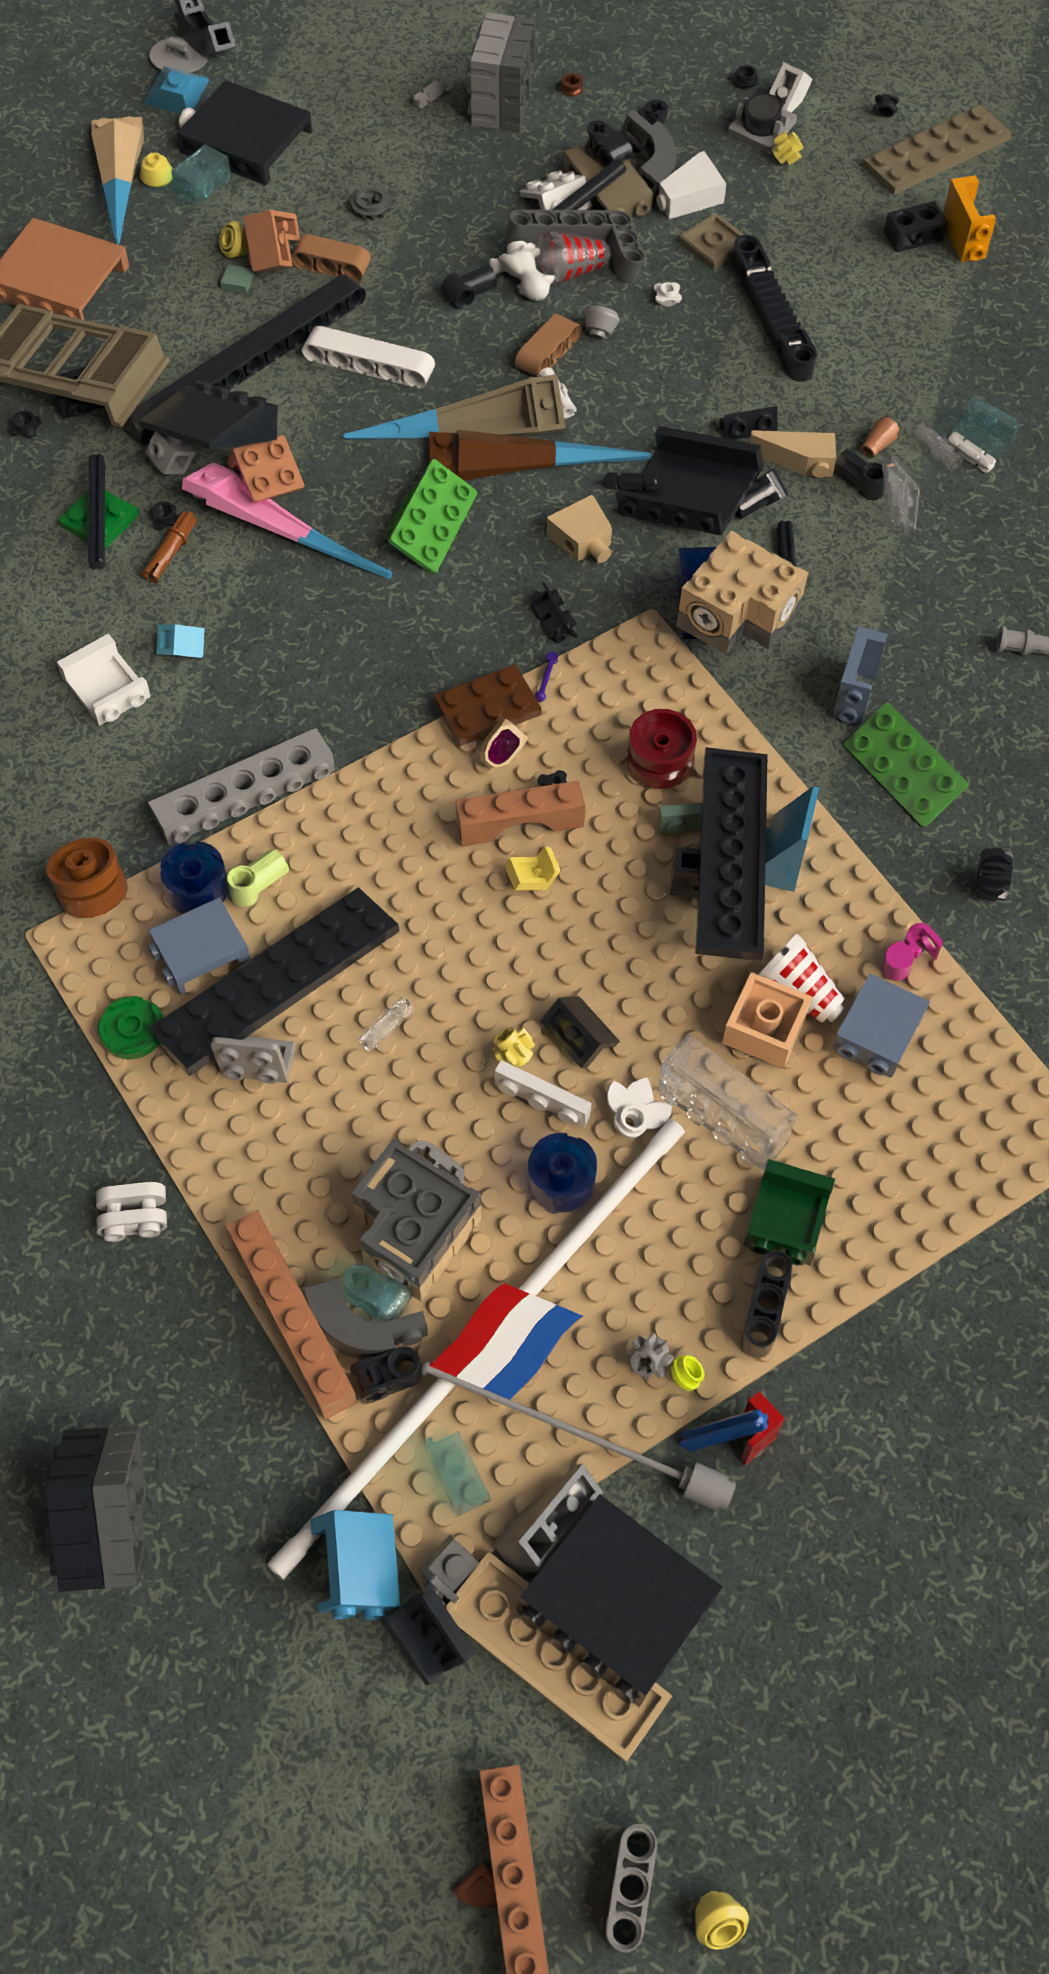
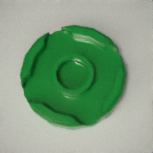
M138 996L122 997L110 1003L105 1009L102 1018L100 1017L98 1021V1036L106 1051L115 1057L127 1060L142 1058L152 1053L159 1046L151 1036L149 1028L164 1017L158 1006L152 1001L150 1003L147 1000H143V997Z

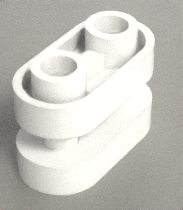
M143 1182L108 1186L97 1190L96 1207L101 1211L107 1212L99 1215L96 1219L97 1234L110 1242L124 1240L126 1235L139 1234V1236L145 1238L160 1235V1232L167 1228V1213L162 1209L156 1208V1206H161L166 1202L165 1186L157 1182Z

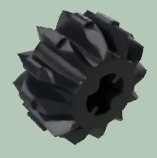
M993 847V849L985 848L981 852L976 883L978 898L996 902V900L1004 901L1009 896L1013 871V854L1011 851Z

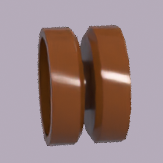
M94 837L71 841L59 848L50 857L46 866L48 879L56 891L61 907L68 915L77 918H93L114 909L126 896L128 890L126 876L119 865L113 846L106 840Z

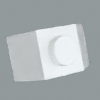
M783 62L769 94L779 98L782 108L792 113L803 101L812 78L804 71Z

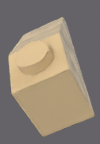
M751 431L750 443L761 445L764 460L804 476H815L817 478L833 477L836 462L835 433Z

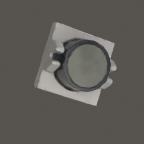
M759 93L750 98L745 97L743 104L740 103L738 105L736 119L728 127V134L770 154L772 148L776 145L774 139L782 132L786 131L788 133L797 122V115L783 109L781 101L776 96L768 93Z

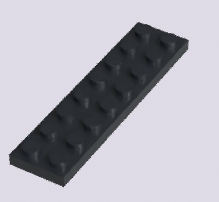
M705 748L695 954L762 961L764 955L768 754Z
M358 887L149 1028L150 1034L186 1074L191 1076L216 1059L211 1048V1042L214 1037L245 1039L400 932L399 925Z

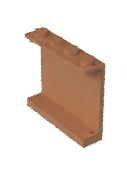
M32 218L0 259V303L4 302L13 306L23 304L50 310L55 314L84 320L82 310L112 269L125 273L128 269L129 263L126 248Z

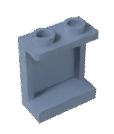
M858 626L841 680L832 717L838 718L844 723L862 724L872 685L856 681L858 674L876 678L888 634Z
M220 897L149 930L152 943L148 944L149 950L156 962L162 960L165 968L161 969L168 986L175 985L180 995L186 992L184 984L233 960H236L239 967L251 960L248 946Z
M869 973L836 1034L832 1049L838 1052L844 1059L855 1060L867 1066L875 1074L886 1075L892 1078L917 1027H919L924 1018L930 1001Z

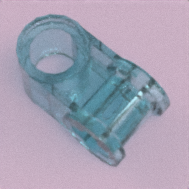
M363 1264L351 1266L344 1275V1296L351 1305L369 1313L379 1322L399 1318L413 1296L412 1292L405 1285L387 1278ZM361 1282L366 1283V1286H364V1285L359 1286V1285L361 1284Z

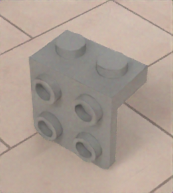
M214 1037L211 1042V1048L222 1076L232 1080L256 1079L267 1084H274L276 1082L288 1083L296 1050L294 1041L246 1037L243 1040Z

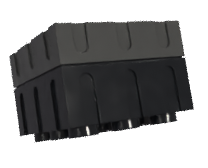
M139 1425L109 1427L108 1430L107 1427L64 1430L61 1443L54 1446L53 1465H48L47 1485H42L40 1491L42 1509H48L49 1517L45 1522V1539L47 1543H53V1553L50 1554L49 1560L51 1577L57 1576L58 1592L103 1589L104 1586L105 1588L136 1586L145 1549L142 1508L146 1495V1482Z

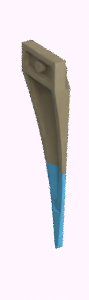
M555 374L531 377L443 407L346 433L343 435V438L346 440L429 438V431L457 433V429L517 437H532L565 432L566 427L558 376Z

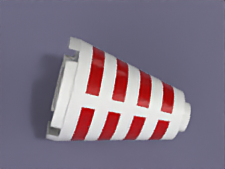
M796 934L785 945L786 947L778 952L758 975L812 996L813 999L807 1015L821 1023L826 1019L832 1023L845 1009L841 1005L844 997L803 938Z

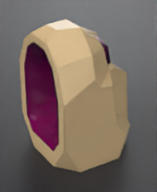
M502 717L485 738L480 750V761L487 767L507 765L518 754L529 738L510 721Z

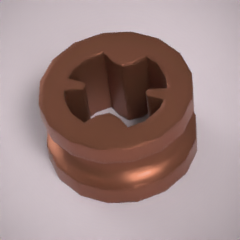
M567 73L562 77L561 91L564 95L573 97L582 93L583 78L581 75Z

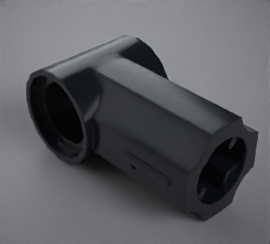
M488 264L463 276H460L458 273L448 275L442 282L441 290L458 309L464 308L463 305H470L475 296L496 287L497 278L493 268Z
M848 449L840 453L835 462L834 470L857 485L863 498L872 501L882 498L888 474L887 468L880 463H868Z
M772 469L755 480L735 513L739 519L745 518L764 505L768 506L788 494L776 469Z

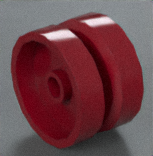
M653 709L641 714L634 720L629 731L627 767L636 780L643 785L655 789H668L680 785L689 777L694 765V753L697 745V733L691 720L683 714L670 709Z

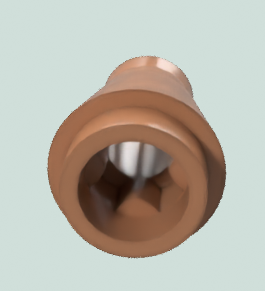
M882 417L876 420L865 443L861 446L862 453L870 458H874L877 453L895 441L899 432L897 423L889 417Z

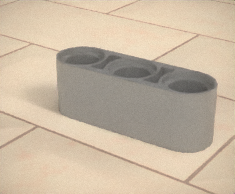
M634 1824L628 1827L621 1836L605 1926L606 1941L612 1950L618 1953H629L635 1950L641 1943L644 1935L657 1851V1839L654 1832L643 1824ZM640 1834L647 1839L649 1850L646 1855L636 1857L629 1852L627 1848L629 1836ZM634 1877L640 1882L642 1893L639 1899L630 1901L622 1896L620 1883L623 1878ZM626 1920L633 1925L635 1938L631 1944L621 1945L614 1939L613 1927L617 1921Z

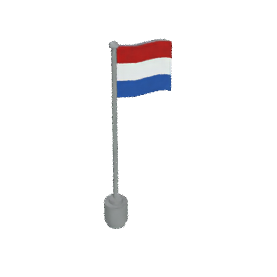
M503 1283L481 1303L458 1338L432 1363L425 1362L421 1366V1373L424 1376L426 1373L439 1377L680 1479L678 1487L684 1489L682 1497L714 1511L717 1508L726 1511L736 1483L728 1480L729 1476L698 1462H695L693 1468L686 1466L684 1472H680L511 1400L537 1374L560 1338L574 1323L583 1318V1315Z

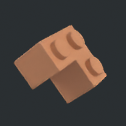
M267 210L243 216L245 224L243 230L249 247L248 259L253 272L266 273L293 267L289 244L299 242L300 240L296 214Z

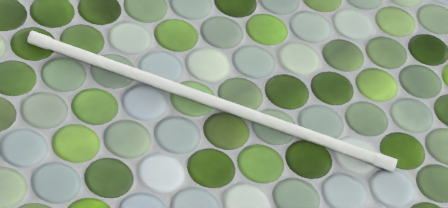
M672 1119L666 1122L650 1140L649 1145L520 1286V1290L536 1296L658 1159L665 1155L685 1133L678 1122ZM438 1377L312 1518L333 1510L343 1511L454 1388L455 1384ZM310 1520L267 1563V1566L282 1580L303 1559L307 1550L321 1536L311 1534Z

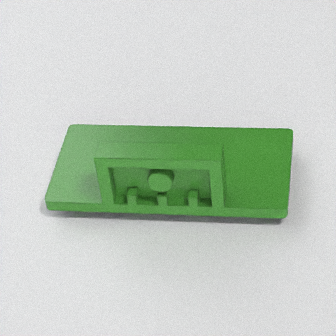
M432 459L420 481L407 492L387 529L386 534L390 536L388 542L429 573L435 574L477 495V491L436 459Z
M888 702L844 744L923 827L932 822L969 786V783Z

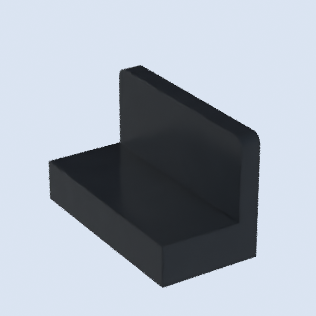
M579 996L558 998L540 1020L541 1024L580 1068L589 1067L604 1048L616 1047L620 1042Z

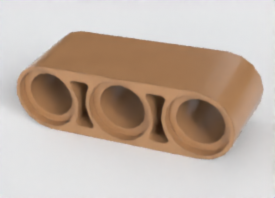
M309 234L301 237L291 256L292 263L299 269L303 267L307 271L324 275L328 273L330 274L329 276L333 277L346 274L351 279H354L355 282L361 281L371 262L370 253L363 247Z
M558 313L554 314L520 349L515 360V367L533 377L540 375L539 372L545 368H552L557 362L556 359L561 358L573 346L571 343H576L581 333V326Z

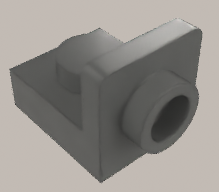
M449 1535L420 1567V1571L428 1579L424 1586L427 1589L432 1587L439 1597L443 1598L446 1596L455 1604L459 1597L454 1591L480 1562L454 1537Z

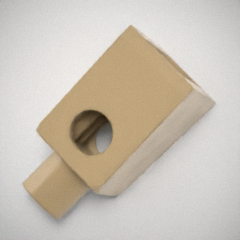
M593 495L547 517V536L576 561L592 555L599 563H603L611 556L612 552L608 546L611 544L612 528Z

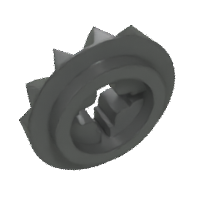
M362 188L352 195L351 209L354 210L355 215H362L363 219L370 216L375 220L377 215L384 217L385 212L390 211L391 197L389 193L381 188Z

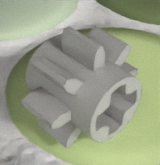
M654 1332L646 1340L643 1336L638 1335L632 1342L633 1347L626 1353V1357L631 1359V1371L644 1376L645 1380H648L653 1373L661 1378L667 1372V1366L674 1359V1356L669 1354V1342L656 1337Z

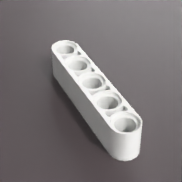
M323 326L314 327L302 347V353L309 361L317 360V363L336 368L341 366V369L360 374L365 372L368 376L384 380L392 379V382L412 387L416 385L420 389L425 387L435 367V361L432 356L423 351Z

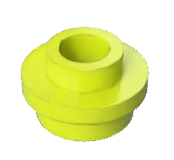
M691 1355L678 1356L671 1362V1377L677 1386L686 1391H693L700 1386V1382L704 1379V1370L695 1357Z

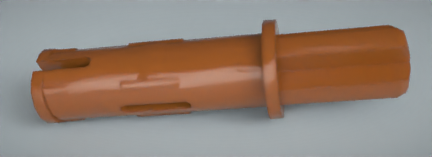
M182 512L173 527L167 529L165 539L141 572L144 579L147 580L153 572L150 582L157 584L181 545L187 543V536L197 523V519L193 516L192 512Z

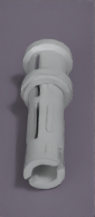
M1000 626L996 639V652L1001 653L1003 650L1020 652L1021 656H1027L1031 653L1049 655V637L1036 635L1030 629H1025L1022 632L1007 630L1006 626Z

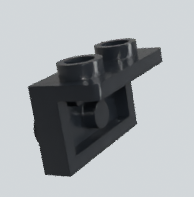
M432 1587L406 1601L385 1619L386 1626L425 1685L432 1684L443 1673L465 1663L475 1654L466 1634L457 1626L448 1612L445 1602L436 1594Z

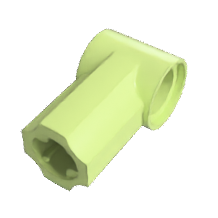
M270 849L249 865L232 868L227 875L230 899L233 904L239 907L253 905L258 899L259 892L288 873L289 866L283 856L276 849Z

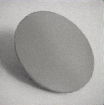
M170 37L152 47L150 60L160 70H162L163 66L191 73L199 70L207 63L208 55L196 52L184 37Z

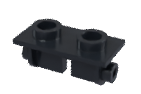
M773 406L725 414L724 418L719 419L720 428L724 429V438L736 440L751 437V431H778V407Z
M543 582L542 585L545 591L535 593L532 596L531 604L542 621L550 615L552 616L543 622L551 639L556 640L558 643L563 642L567 637L566 635L571 632L575 638L578 637L573 629V626L577 625L575 619L568 609L563 612L560 607L564 604L562 597L556 588L550 591L545 582Z

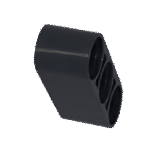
M781 1251L766 1253L761 1260L756 1275L741 1338L743 1350L753 1358H762L768 1355L777 1337L792 1273L791 1259ZM776 1267L783 1275L779 1277L772 1276L767 1272L766 1268ZM768 1299L774 1303L775 1308L771 1310L765 1309L760 1306L758 1301ZM755 1331L761 1332L767 1337L768 1341L758 1343L751 1338L750 1334Z

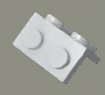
M559 170L549 173L546 180L528 182L526 188L520 190L521 197L538 199L541 210H553L586 183L585 176L574 175V172L563 174ZM591 200L588 201L578 210H587L591 208Z

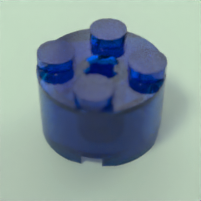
M199 841L191 845L181 843L172 847L162 858L160 865L161 881L166 898L175 910L185 914L219 897L224 902L229 893L227 873L222 856L215 847Z
M559 1132L547 1135L535 1144L528 1159L527 1185L532 1198L551 1214L570 1212L585 1205L593 1196L597 1175V1158L588 1142L580 1137L577 1139L568 1136V1133Z

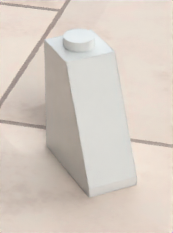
M704 151L700 152L660 183L659 195L656 198L657 206L660 211H664L668 219L722 204L725 198L726 182Z

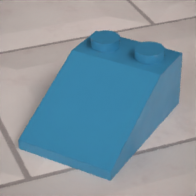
M812 786L773 815L771 826H766L765 885L795 891L819 787Z

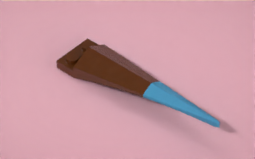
M457 429V433L429 431L428 439L429 463L432 459H436L463 481L553 466L645 460L651 458L652 453L459 429Z

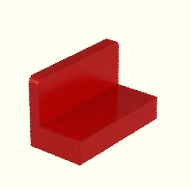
M760 1391L748 1400L744 1413L760 1409L762 1413L765 1412L768 1415V1427L765 1431L754 1433V1436L747 1442L740 1459L744 1466L777 1438L785 1420Z

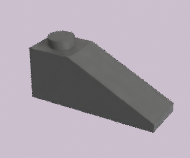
M578 1464L516 1516L492 1545L515 1573L540 1571L598 1495L603 1494V1491L585 1466Z

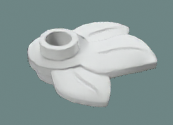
M648 1078L633 1082L627 1089L620 1083L613 1081L608 1089L607 1102L615 1114L614 1125L616 1130L624 1137L637 1138L646 1129H659L670 1117L671 1105L663 1102H653L652 1088ZM625 1118L632 1119L634 1127L629 1126Z

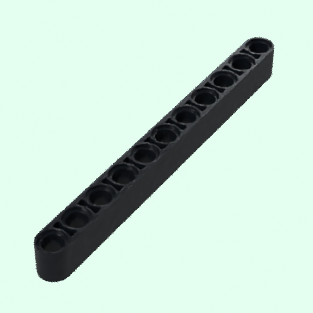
M346 274L337 276L138 405L124 423V429L140 443L148 445L155 431L141 427L140 420L183 387L196 385V381L205 380L213 382V386H228L232 390L235 388V384H241L255 375V371H261L276 361L275 358H280L296 348V344L300 345L305 342L314 327H328L337 321V317L340 319L357 308L356 305L360 306L366 297L365 289Z

